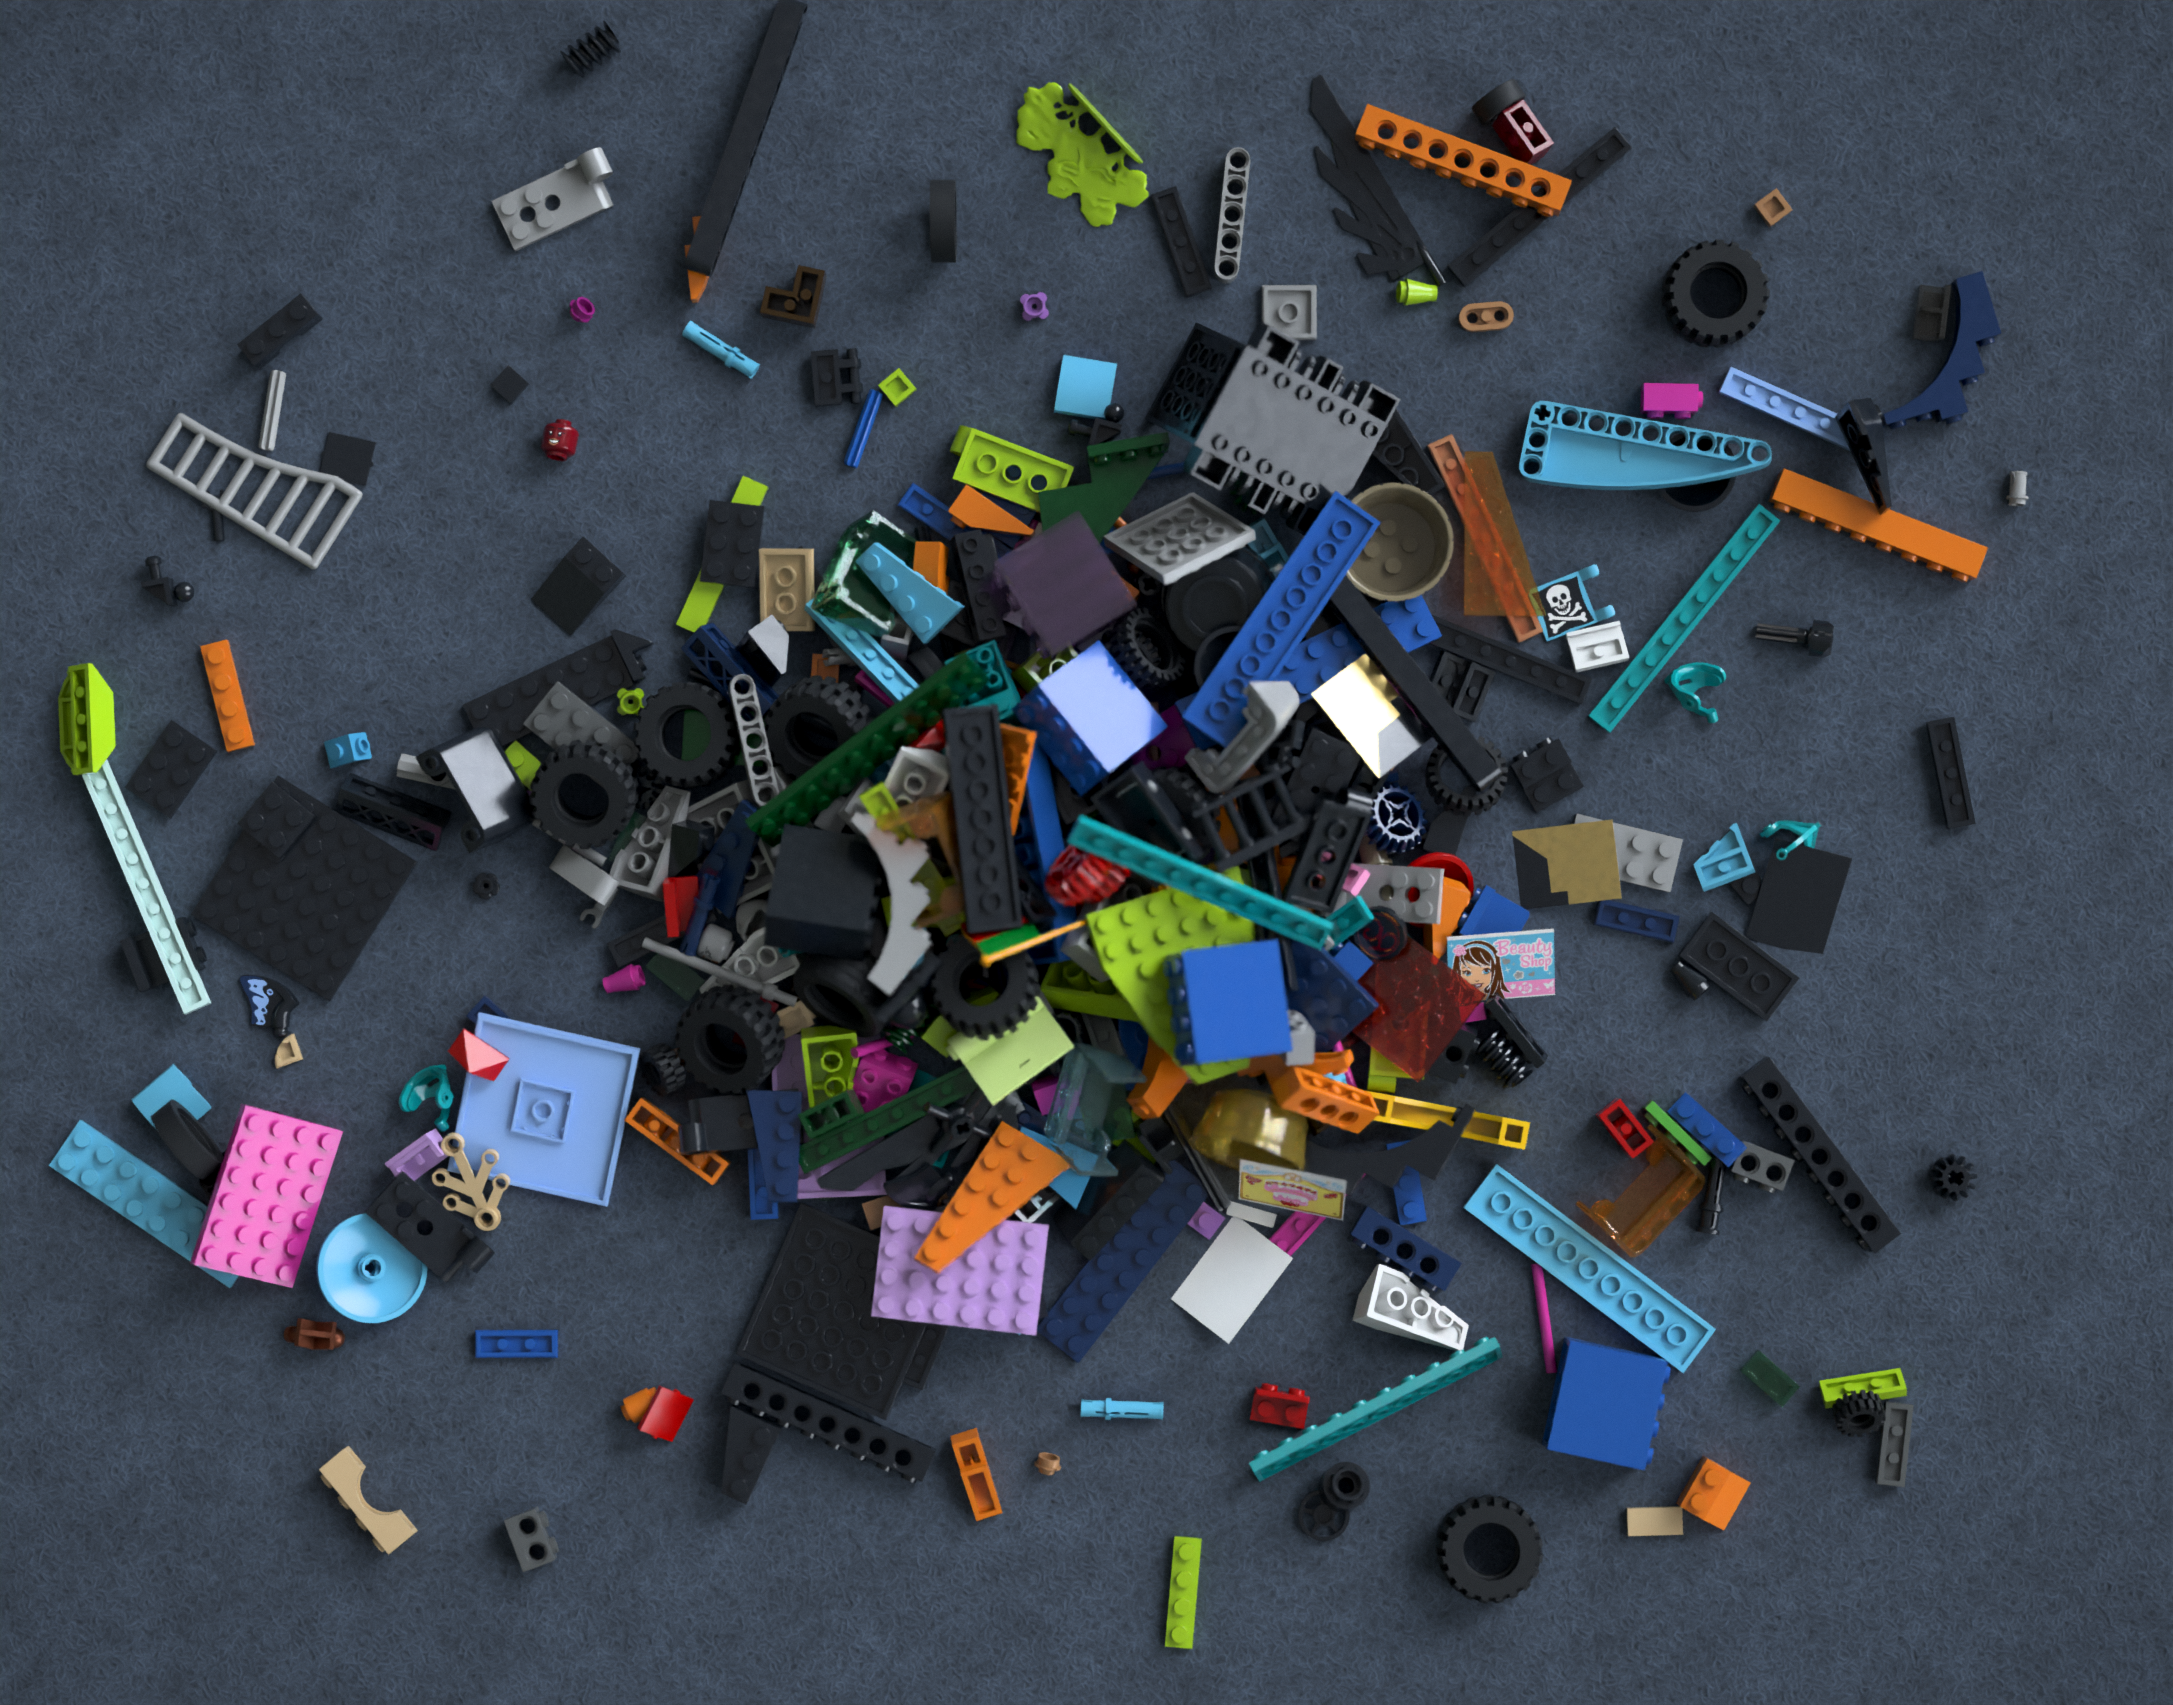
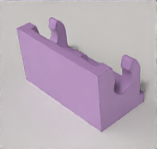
M435 1128L392 1157L385 1165L387 1168L389 1167L395 1177L402 1170L415 1181L448 1157L441 1149L443 1138Z

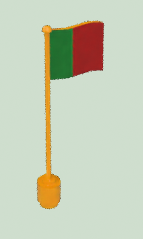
M1163 883L1156 889L1152 887V893L1150 894L1171 888V886ZM1021 914L1023 927L966 933L964 922L961 923V931L981 952V963L988 966L993 960L1086 925L1087 922L1083 919L1040 936L1035 926L1030 925Z

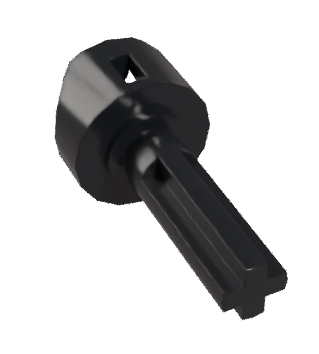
M1814 620L1813 626L1809 630L1758 623L1756 639L1799 645L1807 644L1809 656L1824 658L1831 654L1834 626L1830 622Z

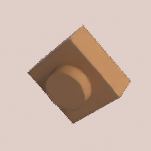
M1777 188L1753 206L1769 228L1793 210Z

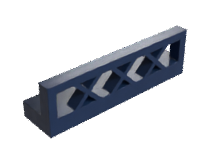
M714 623L700 626L681 647L684 653L730 704L728 685L730 680L739 674L748 675L753 679L762 719L770 711V706L779 697L774 689ZM698 639L705 645V656H699L691 648ZM712 660L719 661L723 665V676H717L712 671ZM738 680L737 682L741 685V695L747 694L749 690L748 684L743 680ZM748 707L741 709L740 715L746 722H751L754 717L748 711Z

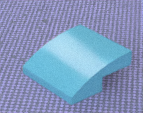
M1063 355L1054 413L1106 420L1104 411L1111 404L1117 364Z
M174 1064L132 1098L134 1105L153 1127L151 1115L172 1099L185 1107L197 1120L211 1109V1105Z

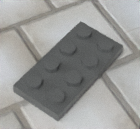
M559 681L554 684L523 723L555 750L562 744L568 746L574 740H580L581 744H585L589 739L596 740V746L599 747L603 743L610 745L609 751L614 754L619 751L624 756L622 759L624 764L630 763L632 765L638 757L639 749L634 747L632 739ZM588 775L591 779H593L596 783H598L601 787L605 789V787L599 780H597L595 777L591 775Z

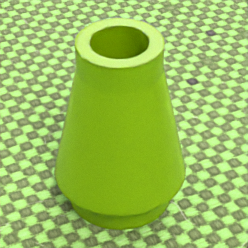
M1410 279L1398 281L1396 300L1397 303H1403L1404 306L1429 301L1435 302L1437 300V285H1429Z

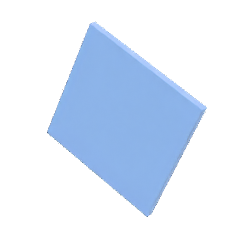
M479 1013L474 1035L510 1059L495 1081L470 1074L468 1071L466 1073L455 1133L460 1134L465 1140L463 1151L475 1177L482 1164V1154L487 1149H495L499 1153V1160L492 1166L487 1180L493 1181L497 1174L504 1173L509 1176L510 1185L607 1207L641 1048ZM453 1139L452 1146L454 1147L459 1146L456 1139ZM486 1154L488 1161L493 1162L495 1160L492 1154ZM450 1156L447 1170L461 1174L454 1157ZM497 1179V1182L506 1184L503 1179Z

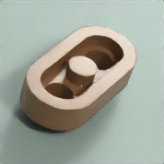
M1506 302L1474 303L1462 308L1458 320L1460 326L1467 332L1495 331L1507 328L1513 320L1514 313L1511 306ZM1496 312L1504 314L1502 321H1497L1494 318ZM1469 314L1476 315L1477 322L1469 323L1467 316Z

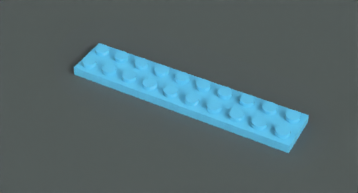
M1497 1164L1493 1166L1463 1206L1464 1209L1682 1373L1685 1372L1716 1330Z

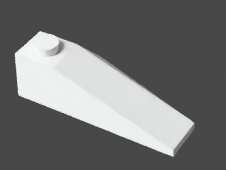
M765 927L756 930L749 937L747 943L745 942L721 967L763 984H773L794 974L808 953L803 952L786 958L782 957L783 953L780 954L778 948L764 946ZM712 975L699 990L702 994L715 986L722 987L724 984H731L736 989L739 985Z

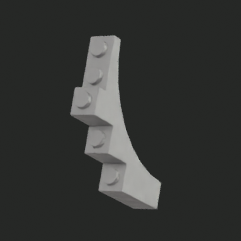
M857 811L850 822L868 839L877 852L887 874L891 892L892 919L888 940L880 960L868 977L870 981L890 995L932 943L928 940L930 934L919 925L915 928L910 926L930 901V898L927 896L930 891L917 881L914 885L909 881L930 855L926 852L928 847L919 839L915 838L912 841L907 838L903 845L900 846L897 843L900 839L888 829L885 832L881 831L875 826L878 821L866 811L863 815Z

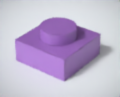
M1203 1202L1187 1224L1210 1240L1225 1220V1217Z

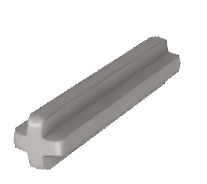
M272 370L270 372L260 433L259 448L267 451H273L275 447L286 374L279 370Z

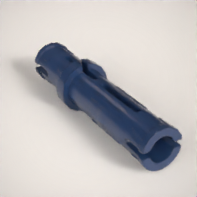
M703 875L698 895L694 896V907L681 946L679 947L681 953H684V950H686L685 955H696L708 914L714 908L715 902L713 900L721 881L718 877H715V880H713L714 875Z

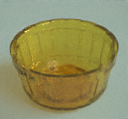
M1250 1089L1219 1090L1211 1098L1209 1106L1198 1125L1194 1128L1189 1144L1206 1158L1237 1171H1240V1159L1304 1172L1308 1120L1299 1113L1281 1108L1276 1101V1097Z

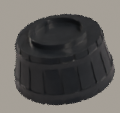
M1244 546L1224 555L1219 560L1200 567L1197 571L1178 578L1173 583L1163 584L1161 601L1166 622L1168 621L1170 630L1174 632L1176 638L1189 649L1197 652L1201 643L1213 632L1230 626L1243 627L1275 577L1266 561L1260 555H1257L1254 550Z

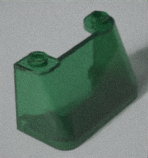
M874 510L854 521L845 529L839 539L814 597L811 609L821 616L875 636L888 635L895 626L894 614L889 611L891 604L856 563V560L873 543H879L913 570L915 543L918 541Z

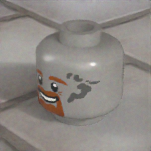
M711 923L706 926L705 930L703 929L696 953L698 956L718 964L722 960H728L736 941L732 940L733 934L731 931Z

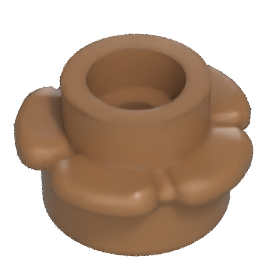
M1039 1453L1037 1461L1034 1462V1465L1039 1468L1038 1471L1045 1475H1054L1055 1471L1061 1469V1466H1059L1060 1457L1056 1454Z

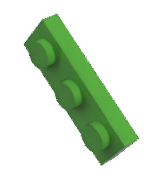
M1649 1100L1642 1107L1647 1112L1644 1117L1654 1127L1659 1124L1666 1130L1664 1137L1674 1146L1679 1143L1686 1150L1683 1155L1693 1165L1700 1163L1705 1166L1712 1159L1653 1100Z

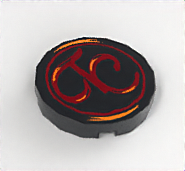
M1372 906L1369 910L1375 919L1353 934L1355 943L1370 958L1390 960L1398 955L1407 943L1408 932L1406 924L1391 908Z

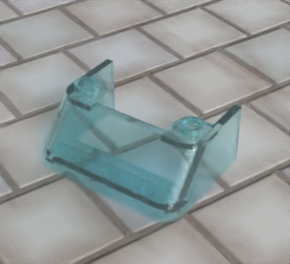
M1072 1043L1074 1048L1066 1053L1046 1121V1140L1079 1176H1117L1118 1170L1106 1159L1107 1153L1111 1148V1141L1107 1133L1102 1129L1115 1083L1117 1085H1125L1128 1082L1145 1083L1146 1077L1126 1057L1084 1043Z

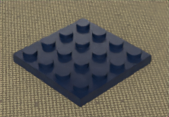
M1290 937L1299 991L1285 994L1287 1011L1293 1010L1301 1013L1315 1032L1314 1053H1327L1371 1014L1379 1004L1323 946L1319 950Z

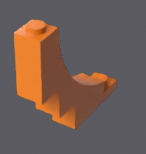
M1150 1036L1140 1077L1126 1099L1133 1107L1134 1113L1142 1119L1160 1117L1189 1079L1186 1072L1179 1068L1172 1061L1173 1058L1162 1047L1159 1048Z

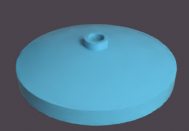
M366 1213L347 1218L330 1231L320 1247L316 1264L319 1288L330 1306L341 1315L364 1323L385 1322L406 1312L423 1291L428 1267ZM369 1262L374 1265V1270L371 1273L365 1270V1265H368Z

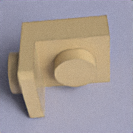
M802 1001L797 1002L794 1007L789 1006L777 1012L781 1020L779 1025L784 1028L785 1039L801 1032V1028H809L815 1025L813 1019L817 1017Z

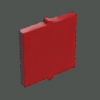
M659 1385L637 1429L651 1434L654 1439L659 1437L673 1442L694 1399L681 1394L677 1389L670 1390Z

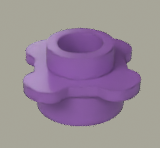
M1039 292L1038 294H1024L1021 296L1020 302L1024 308L1022 313L1024 320L1030 321L1032 318L1037 317L1041 319L1047 318L1049 311L1045 305L1047 300L1046 294ZM1033 304L1037 305L1036 309L1032 308Z

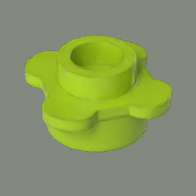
M621 688L617 692V697L619 698L617 711L619 714L637 715L640 707L644 708L642 705V698L644 697L642 689L626 690ZM629 699L633 700L632 704L628 703Z

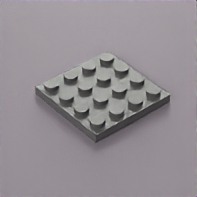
M1194 492L1103 536L1105 546L1165 585L1173 583L1178 578L1197 571L1200 567L1219 560L1224 555L1243 548L1246 544L1256 540L1255 532L1252 528Z

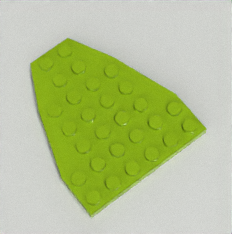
M1238 866L1219 874L1244 885ZM1173 887L1084 916L1101 970L1113 981L1118 988L1117 992L1122 998L1124 997L1134 1010L1132 1013L1159 1048L1162 1047L1173 1058L1172 1061L1186 1072L1187 1077L1195 1085L1249 1067L1250 1058L1180 1067V1061H1177L1175 1057L1177 1039L1176 1033H1173L1171 1028L1173 1009L1167 999V990L1170 987L1168 977L1164 974L1163 963L1166 961L1165 956L1180 951L1255 942V922Z

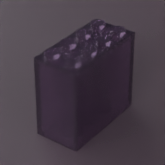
M1076 511L993 562V575H991L999 590L1005 589L1008 605L1014 613L1019 611L1022 616L1020 623L1028 636L1034 635L1037 640L1035 647L1043 660L1048 658L1050 663L1112 626L1122 617L1134 611L1137 606L1134 598L1079 511Z

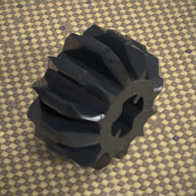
M1949 1154L1948 1162L1942 1157L1938 1159L1939 1164L1942 1166L1941 1168L1937 1166L1931 1167V1170L1937 1172L1938 1176H1931L1929 1180L1939 1182L1933 1187V1191L1939 1192L1942 1190L1941 1198L1947 1199L1951 1195L1953 1201H1958L1959 1193L1964 1198L1969 1196L1965 1189L1966 1187L1975 1189L1976 1186L1969 1183L1970 1179H1976L1977 1174L1969 1173L1974 1165L1973 1163L1964 1165L1966 1157L1960 1156L1956 1161L1955 1155ZM1950 1172L1959 1174V1177H1956L1958 1179L1957 1183L1948 1181V1178H1951L1949 1176Z

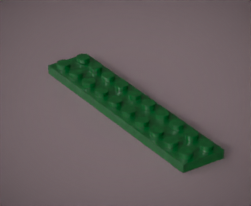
M963 651L745 819L746 824L753 832L774 848L781 843L784 824L805 826L816 814L827 809L842 794L848 793L855 784L863 778L870 776L885 761L892 759L900 751L901 747L914 742L929 727L936 725L942 718L941 710L958 708L963 701L972 694L979 692L991 680Z

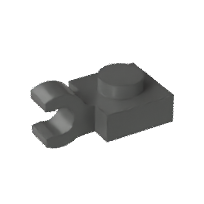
M616 888L606 905L597 901L594 908L584 910L580 915V920L584 921L589 914H592L595 917L592 928H598L603 915L607 912L620 889Z

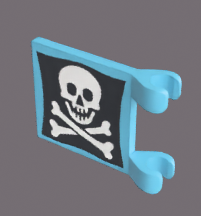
M1591 565L1527 591L1546 641L1566 635L1568 632L1579 630L1615 615L1612 605L1594 611L1582 581L1599 574L1597 565Z

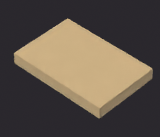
M760 548V622L773 615L776 620L784 624L786 631H815V620L804 610L805 604L815 598L814 549Z

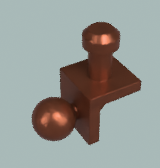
M298 1318L297 1327L288 1326L284 1331V1338L288 1343H294V1346L302 1348L333 1350L343 1345L345 1334L341 1329L336 1328V1322H315Z

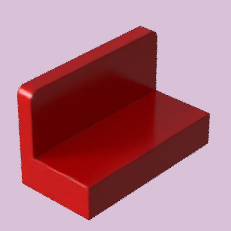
M697 876L668 877L664 879L663 892L668 937H679L681 931H686L694 907L693 899L699 892Z

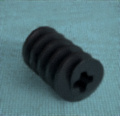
M603 21L605 30L598 26L594 27L595 37L589 32L585 33L586 43L579 38L576 40L578 49L568 45L569 55L560 51L572 71L582 78L585 77L584 67L593 72V61L601 66L603 65L602 55L608 59L612 58L610 49L615 50L617 53L621 52L620 42L605 21Z
M1497 1029L1479 1043L1475 1055L1485 1054L1481 1061L1482 1064L1491 1061L1492 1064L1488 1071H1499L1495 1080H1506L1502 1086L1504 1090L1520 1084L1533 1070L1523 1072L1527 1063L1525 1061L1516 1063L1520 1054L1510 1055L1513 1046L1511 1044L1503 1046L1506 1037L1496 1038L1499 1029Z

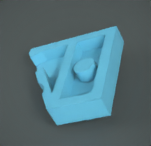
M1737 823L1729 828L1730 831L1720 841L1717 840L1710 847L1707 854L1702 855L1693 864L1704 892L1755 873Z

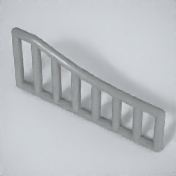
M183 413L176 415L146 463L147 468L204 502L310 569L318 568L362 498V492L337 476L288 465L254 453L209 430ZM184 426L195 433L196 436L172 471L162 465L160 461ZM207 440L220 448L197 485L183 478V476ZM229 453L244 459L220 499L206 492ZM255 464L269 469L270 471L243 514L229 506ZM281 473L297 477L266 528L252 520ZM314 481L325 484L290 541L287 542L276 535V531L307 482ZM336 488L348 495L349 498L313 555L310 556L298 547Z

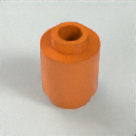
M646 1387L623 1399L624 1405L621 1406V1410L627 1421L632 1420L634 1423L642 1420L656 1392L655 1387L651 1389Z

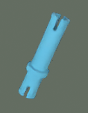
M692 321L687 324L682 333L683 337H686L724 361L725 366L728 368L732 366L750 379L754 377L760 367L759 363L740 353L741 350L739 348L727 345Z
M1106 1398V1400L1081 1399L1080 1415L1081 1417H1105V1420H1111V1418L1163 1420V1402L1111 1401V1398Z

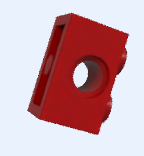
M1615 1098L1595 1114L1628 1158L1633 1159L1654 1143L1620 1098Z

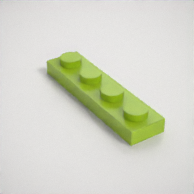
M1174 1536L1165 1647L1192 1649L1202 1538Z

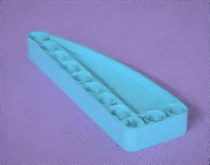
M1538 401L1530 410L1519 469L1525 480L1538 484L1595 490L1659 489L1706 483L1766 468L1772 460V451L1766 442L1555 402ZM1542 409H1546L1548 415H1550L1549 418L1545 417L1544 421H1540L1537 412L1541 413ZM1567 414H1574L1578 417V420L1574 425L1566 426L1563 424V418ZM1594 419H1601L1605 424L1601 430L1593 431L1589 428L1590 422ZM1621 424H1628L1632 429L1628 435L1620 436L1616 433L1617 427ZM1648 429H1655L1659 435L1655 440L1647 441L1643 438L1644 432ZM1675 434H1682L1686 440L1683 445L1674 446L1670 443L1671 437ZM1536 435H1541L1545 438L1544 445L1539 448L1530 445L1531 439ZM1702 439H1709L1712 441L1713 446L1708 451H1701L1697 447L1698 442ZM1729 444H1736L1739 446L1740 451L1735 456H1728L1724 452L1725 447ZM1756 449H1763L1767 452V457L1763 461H1755L1751 456L1752 452ZM1529 462H1536L1540 465L1538 472L1535 474L1526 473L1525 466Z

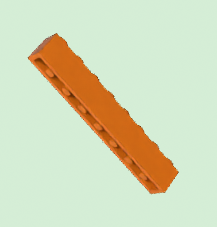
M1785 468L1780 471L1768 501L1774 503L1773 508L1778 511L1789 513L1792 510L1799 513V518L1806 522L1814 523L1815 520L1825 523L1824 528L1835 533H1840V530L1851 533L1850 538L1855 541L1865 543L1866 540L1876 543L1875 548L1887 553H1890L1891 550L1902 553L1900 557L1904 560L1916 563L1918 559L1927 563L1926 568L1939 573L1942 572V569L1952 573L1951 577L1965 583H1967L1968 579L1973 580L1977 578L1988 547L1890 509L1880 515L1875 503Z

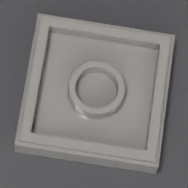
M1262 285V323L1270 325L1294 340H1317L1316 285Z

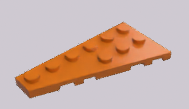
M1002 1121L918 1250L914 1260L934 1273L939 1274L963 1255L964 1251L984 1238L990 1230L1000 1225L1031 1200V1197L1042 1188H1046L1063 1171H1067L1072 1167L1073 1163Z

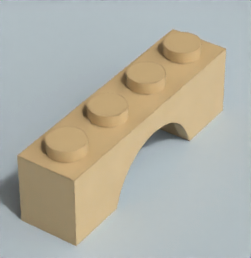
M347 1446L319 1469L322 1473L320 1477L329 1488L334 1487L339 1493L338 1500L347 1510L351 1508L357 1515L355 1520L364 1531L368 1529L375 1537L373 1539L375 1546L381 1552L386 1551L389 1555L418 1530L401 1509L393 1512H382L372 1508L364 1500L360 1489V1481L366 1466L353 1450Z

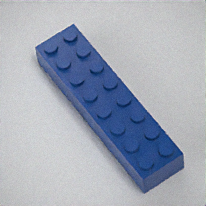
M1035 740L1016 832L1013 836L1014 852L1018 855L1033 880H1035L1048 902L1058 914L1045 932L1039 933L1042 936L1075 923L1077 913L1075 905L1064 906L1055 901L1046 891V886L1044 885L1045 877L1050 872L1049 867L1054 864V859H1057L1065 849L1047 753ZM1070 931L1029 946L1025 950L1034 964L1070 960L1071 958L1060 950Z

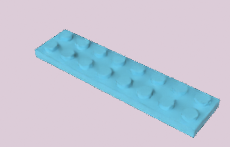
M79 1120L49 1166L191 1261L208 1205L83 1120ZM198 1266L229 1288L233 1286L239 1275Z

